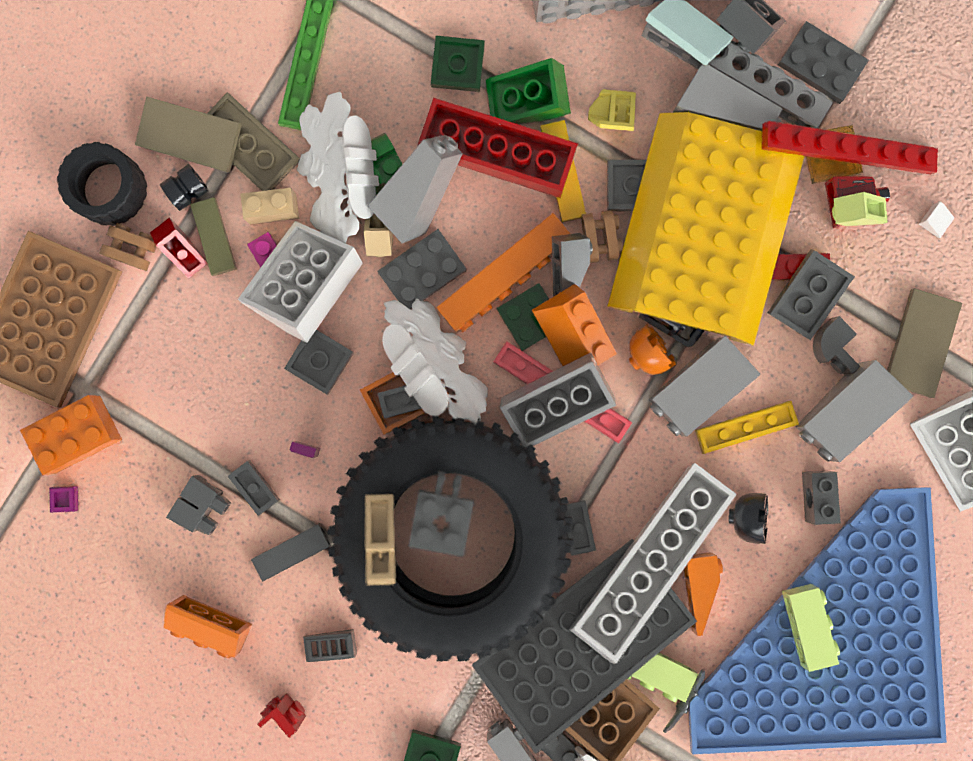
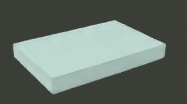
M664 0L646 18L649 24L705 66L729 45L733 39L732 35L685 0Z

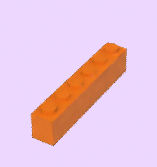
M552 213L437 306V311L455 333L459 330L464 333L474 324L472 320L479 314L481 317L485 316L493 309L491 304L498 299L501 302L513 293L512 287L517 283L520 286L532 277L530 273L538 267L541 270L551 262L549 257L552 256V236L571 233L557 216Z

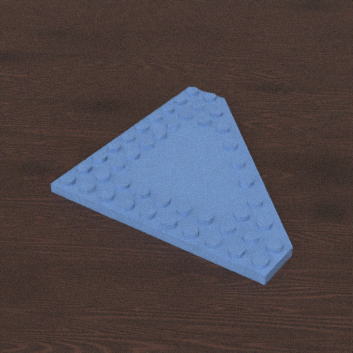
M931 488L876 489L788 587V589L813 584L819 587L820 590H823L827 600V604L824 605L826 615L830 616L833 623V630H831L832 638L837 642L840 655L837 656L839 665L808 672L801 666L782 594L698 689L699 695H696L690 701L688 715L690 751L692 754L947 743Z

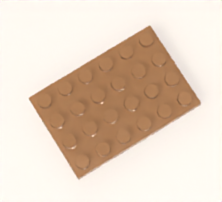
M28 231L0 291V383L54 407L61 408L123 271Z

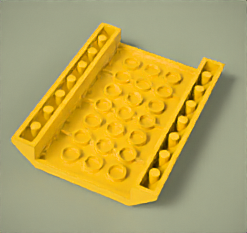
M690 112L659 113L607 307L629 313L635 311L729 337V340L754 346L804 156L762 150V131Z

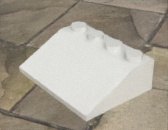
M295 221L238 300L285 332L307 343L363 262L354 247Z
M972 390L910 423L960 512L973 507Z

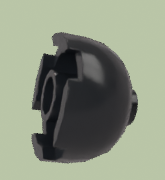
M762 493L746 494L736 501L734 509H729V524H734L735 533L742 540L754 544H766L768 528L766 527L768 495Z

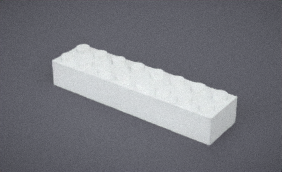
M696 463L687 467L569 630L609 662L617 663L732 502L736 493Z

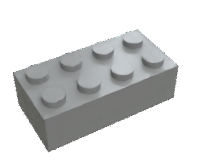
M592 353L501 397L500 403L501 411L512 430L519 435L518 439L521 440L520 444L524 448H527L530 444L534 446L616 406L614 394Z

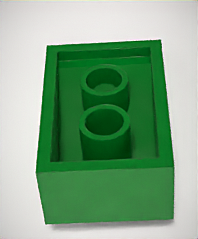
M553 58L485 79L490 116L519 125L551 120L571 114L564 65Z

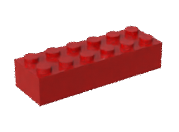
M434 97L418 142L419 146L424 139L443 135L449 136L456 141L458 149L463 153L458 166L558 198L562 196L578 143Z

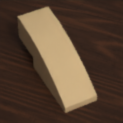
M366 495V580L368 585L395 584L393 495Z

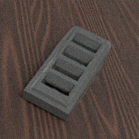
M354 629L303 637L306 662L355 658L357 655ZM340 639H345L346 650L342 651ZM331 640H335L337 652H332ZM316 641L318 654L313 655L311 642ZM321 641H326L327 653H323Z

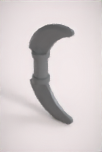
M702 669L699 672L686 702L680 701L677 703L676 712L663 729L664 733L670 731L684 713L687 714L689 711L690 701L696 695H699L698 689L705 678V670Z

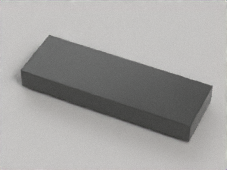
M319 523L252 558L251 561L263 582L331 545Z

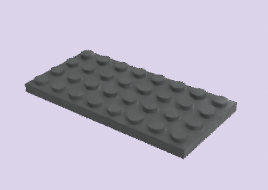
M633 539L558 596L555 604L548 612L543 609L540 613L543 620L534 628L531 625L526 627L528 631L526 636L519 641L513 637L509 640L510 647L501 651L494 647L491 649V655L479 658L472 664L474 670L535 754L697 622L670 587L617 663L609 662L569 630L633 543Z

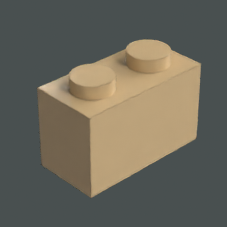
M291 188L241 194L243 219L250 225L299 219L297 195Z

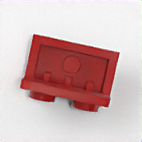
M288 693L282 698H279L277 695L260 713L262 718L257 725L261 728L272 718L287 737L290 738L298 731L306 717L305 709L300 702L294 701Z

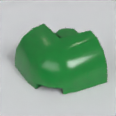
M386 133L371 140L372 150H376L377 158L376 161H373L374 175L378 176L379 186L375 187L376 195L403 165Z

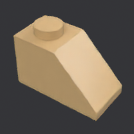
M373 214L370 218L365 219L364 239L366 256H391L393 233Z

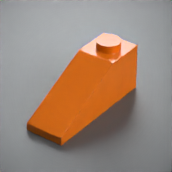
M712 552L694 554L683 569L689 612L697 621L691 628L697 636L703 635L720 584V574L723 573L721 559L717 558V555Z

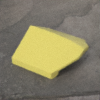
M603 89L599 97L589 108L588 120L599 128L634 131L636 92Z

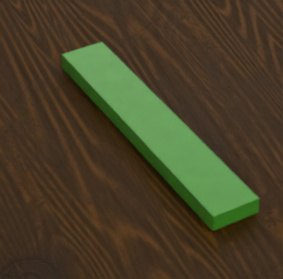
M306 0L278 120L279 126L301 130L300 116L311 101L334 0Z

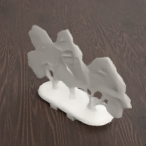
M336 92L327 96L322 112L317 107L309 104L300 116L302 136L311 147L309 151L301 155L297 171L302 176H307V181L313 188L317 186L321 188L322 193L314 203L310 216L312 225L320 230L321 233L346 243L347 238L351 235H356L359 230V221L356 215L359 218L367 219L374 214L368 205L376 197L375 187L379 186L378 176L374 175L373 161H376L377 158L376 150H372L369 129L360 117L356 115L349 116L350 104L346 99L342 98L341 92ZM339 131L342 132V137H338L337 133ZM345 172H346L347 187H346L345 182H344V174H345ZM343 189L347 191L346 195H343ZM348 198L347 204L349 205L344 210H341L342 201ZM347 211H350L349 217H345Z
M415 299L411 310L397 300L384 302L386 307L384 318L391 325L386 327L383 333V347L393 364L390 368L396 376L400 375L407 385L404 389L409 397L414 396L420 407L431 416L442 414L447 408L449 401L448 409L453 418L469 419L472 423L476 424L478 421L477 417H479L481 421L480 413L486 411L487 403L485 399L488 397V388L476 377L465 374L459 369V364L464 363L462 350L465 349L466 341L453 332L444 333L440 331L441 318L434 306L427 301ZM445 387L453 389L455 395L447 394ZM450 398L456 399L457 402L453 403Z

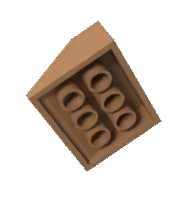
M626 679L565 731L599 761H621L660 708Z

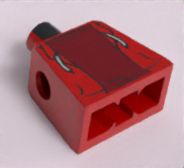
M835 176L825 182L833 228L843 226L836 224L832 215L834 198L865 192L884 197L886 202L890 199L888 187L876 188L873 177Z

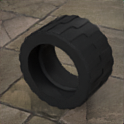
M85 143L78 148H74L70 154L65 156L63 163L58 169V191L62 196L63 202L73 212L94 223L114 226L116 223L127 222L130 218L136 216L137 212L143 207V202L147 195L145 175L139 168V165L119 149L106 143ZM103 165H117L121 172V186L116 196L106 204L100 206L90 205L86 198L85 186L91 173Z

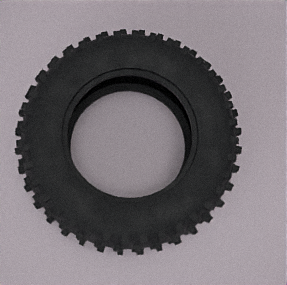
M432 416V423L425 424L424 421L419 422L418 419L411 421L412 428L410 429L393 428V437L390 439H381L380 437L376 439L374 443L377 448L369 453L362 452L359 457L363 462L356 468L348 469L346 475L350 477V480L346 486L338 487L336 493L342 496L339 505L332 506L330 514L335 515V525L329 526L327 535H334L332 536L334 546L329 547L328 552L329 557H333L334 564L337 565L332 568L333 577L338 576L339 583L343 584L339 588L342 597H346L348 602H352L349 609L353 615L357 614L360 619L362 617L365 619L362 625L366 629L372 630L374 633L380 632L379 640L385 644L387 642L391 645L394 642L397 643L396 650L400 652L411 653L412 650L417 651L416 657L425 660L426 658H431V655H436L438 662L449 661L452 656H457L458 662L469 661L471 654L477 653L478 658L491 655V649L494 647L498 651L510 647V639L514 637L519 641L528 634L526 627L531 625L534 628L538 623H541L543 617L540 615L542 610L544 609L548 612L556 602V599L552 597L553 593L559 594L561 588L565 585V581L560 578L561 573L566 574L571 564V559L565 558L566 553L571 552V546L574 544L573 539L567 538V532H571V525H573L572 517H565L564 514L568 510L566 504L569 502L567 497H559L558 492L561 490L559 487L561 482L558 477L551 479L548 475L551 472L548 468L550 464L547 460L540 463L536 459L537 454L534 452L536 448L531 444L524 448L520 444L521 440L518 439L519 435L514 432L509 437L503 434L500 424L494 422L492 428L483 426L484 422H480L479 417H477V423L474 424L464 422L463 418L455 419L452 417V421H444V418ZM440 471L445 472V474L469 476L483 482L492 488L507 505L514 522L513 548L502 571L484 587L462 595L433 593L418 586L409 579L399 567L396 559L395 584H367L366 495H393L395 508L402 494L410 486L424 478L438 475Z

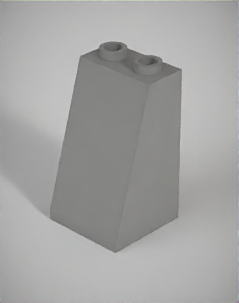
M702 64L673 113L690 112L762 131V124L767 121L781 122L782 119L778 116L783 108L707 64L705 66Z
M443 135L424 139L368 205L372 212L402 244L427 232L463 154L458 149L456 141L449 136Z
M724 336L713 340L648 399L652 403L650 408L658 417L664 416L669 422L667 427L673 434L687 437L761 374L734 344Z
M877 360L859 362L860 367L852 374H845L796 426L800 431V437L808 444L813 443L819 449L817 453L827 462L830 460L841 462L913 397Z

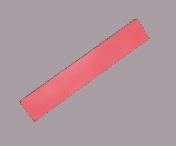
M507 341L493 361V363L525 384H529L553 372ZM611 408L584 421L616 443H620L632 424L631 421Z

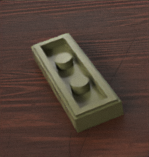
M213 197L190 204L211 275L216 276L236 270L237 267L216 198Z

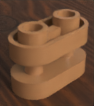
M612 210L601 211V219L594 220L592 213L582 214L583 235L590 238L593 247L590 263L599 262L600 254H606L608 261L619 259L623 245L622 240L617 239L616 230L619 229L618 215H613ZM602 229L604 244L598 245L596 230Z
M116 223L115 227L109 226L106 235L113 238L111 246L102 244L99 254L147 272L151 262L145 260L144 256L146 251L155 253L157 247L151 235L140 232L139 235L130 233L131 228ZM123 242L137 247L134 255L120 250Z

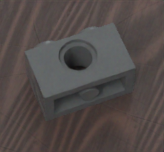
M802 472L805 522L814 525L841 523L837 472Z

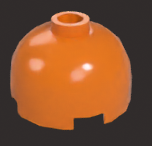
M648 324L644 325L632 336L629 344L631 354L629 361L636 370L641 368L647 374L657 375L670 370L677 365L673 354L667 355L668 351L665 347V341Z

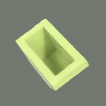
M865 192L834 198L833 218L836 224L844 226L888 223L886 198Z

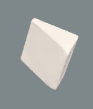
M939 201L930 207L919 225L937 238H941L954 217L947 207Z

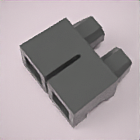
M195 475L191 476L180 494L181 497L176 500L166 518L192 533L200 531L210 535L218 525V522L208 517L213 509L223 515L231 502L222 496V490L206 482L207 480L202 476Z

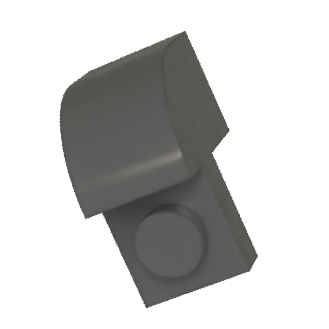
M840 316L831 318L818 330L813 340V352L819 363L831 360V366L838 373L852 374L860 365L843 347L857 333Z

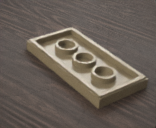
M228 92L207 113L242 124L232 164L260 190H274L298 164L300 158Z
M146 96L135 145L230 173L242 124Z
M916 288L910 291L887 371L909 392L935 398L962 303Z

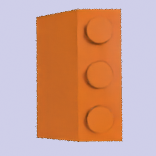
M576 284L532 309L562 367L589 353H592L598 365L617 354L585 291Z
M182 595L167 604L163 628L170 630V634L177 638L186 637L193 640V643L198 647H210L217 650L216 653L222 657L234 658L241 652L252 624Z

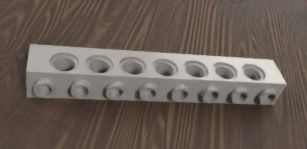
M647 22L641 35L642 37L699 70L702 65L700 61ZM731 41L719 53L720 58L715 57L708 63L711 67L783 108L778 117L792 125L818 128L833 103L827 99L825 94L811 90L806 87L803 81L786 75L781 68L770 66L759 55L744 51L734 41ZM732 63H738L742 70H736ZM754 75L760 76L763 83L757 82L754 79ZM775 88L782 89L784 96L779 95ZM797 100H801L805 104V108L799 107Z

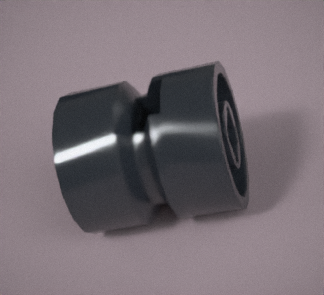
M190 164L179 170L176 178L170 176L160 183V187L179 211L192 203L191 198L198 199L209 191L201 177Z

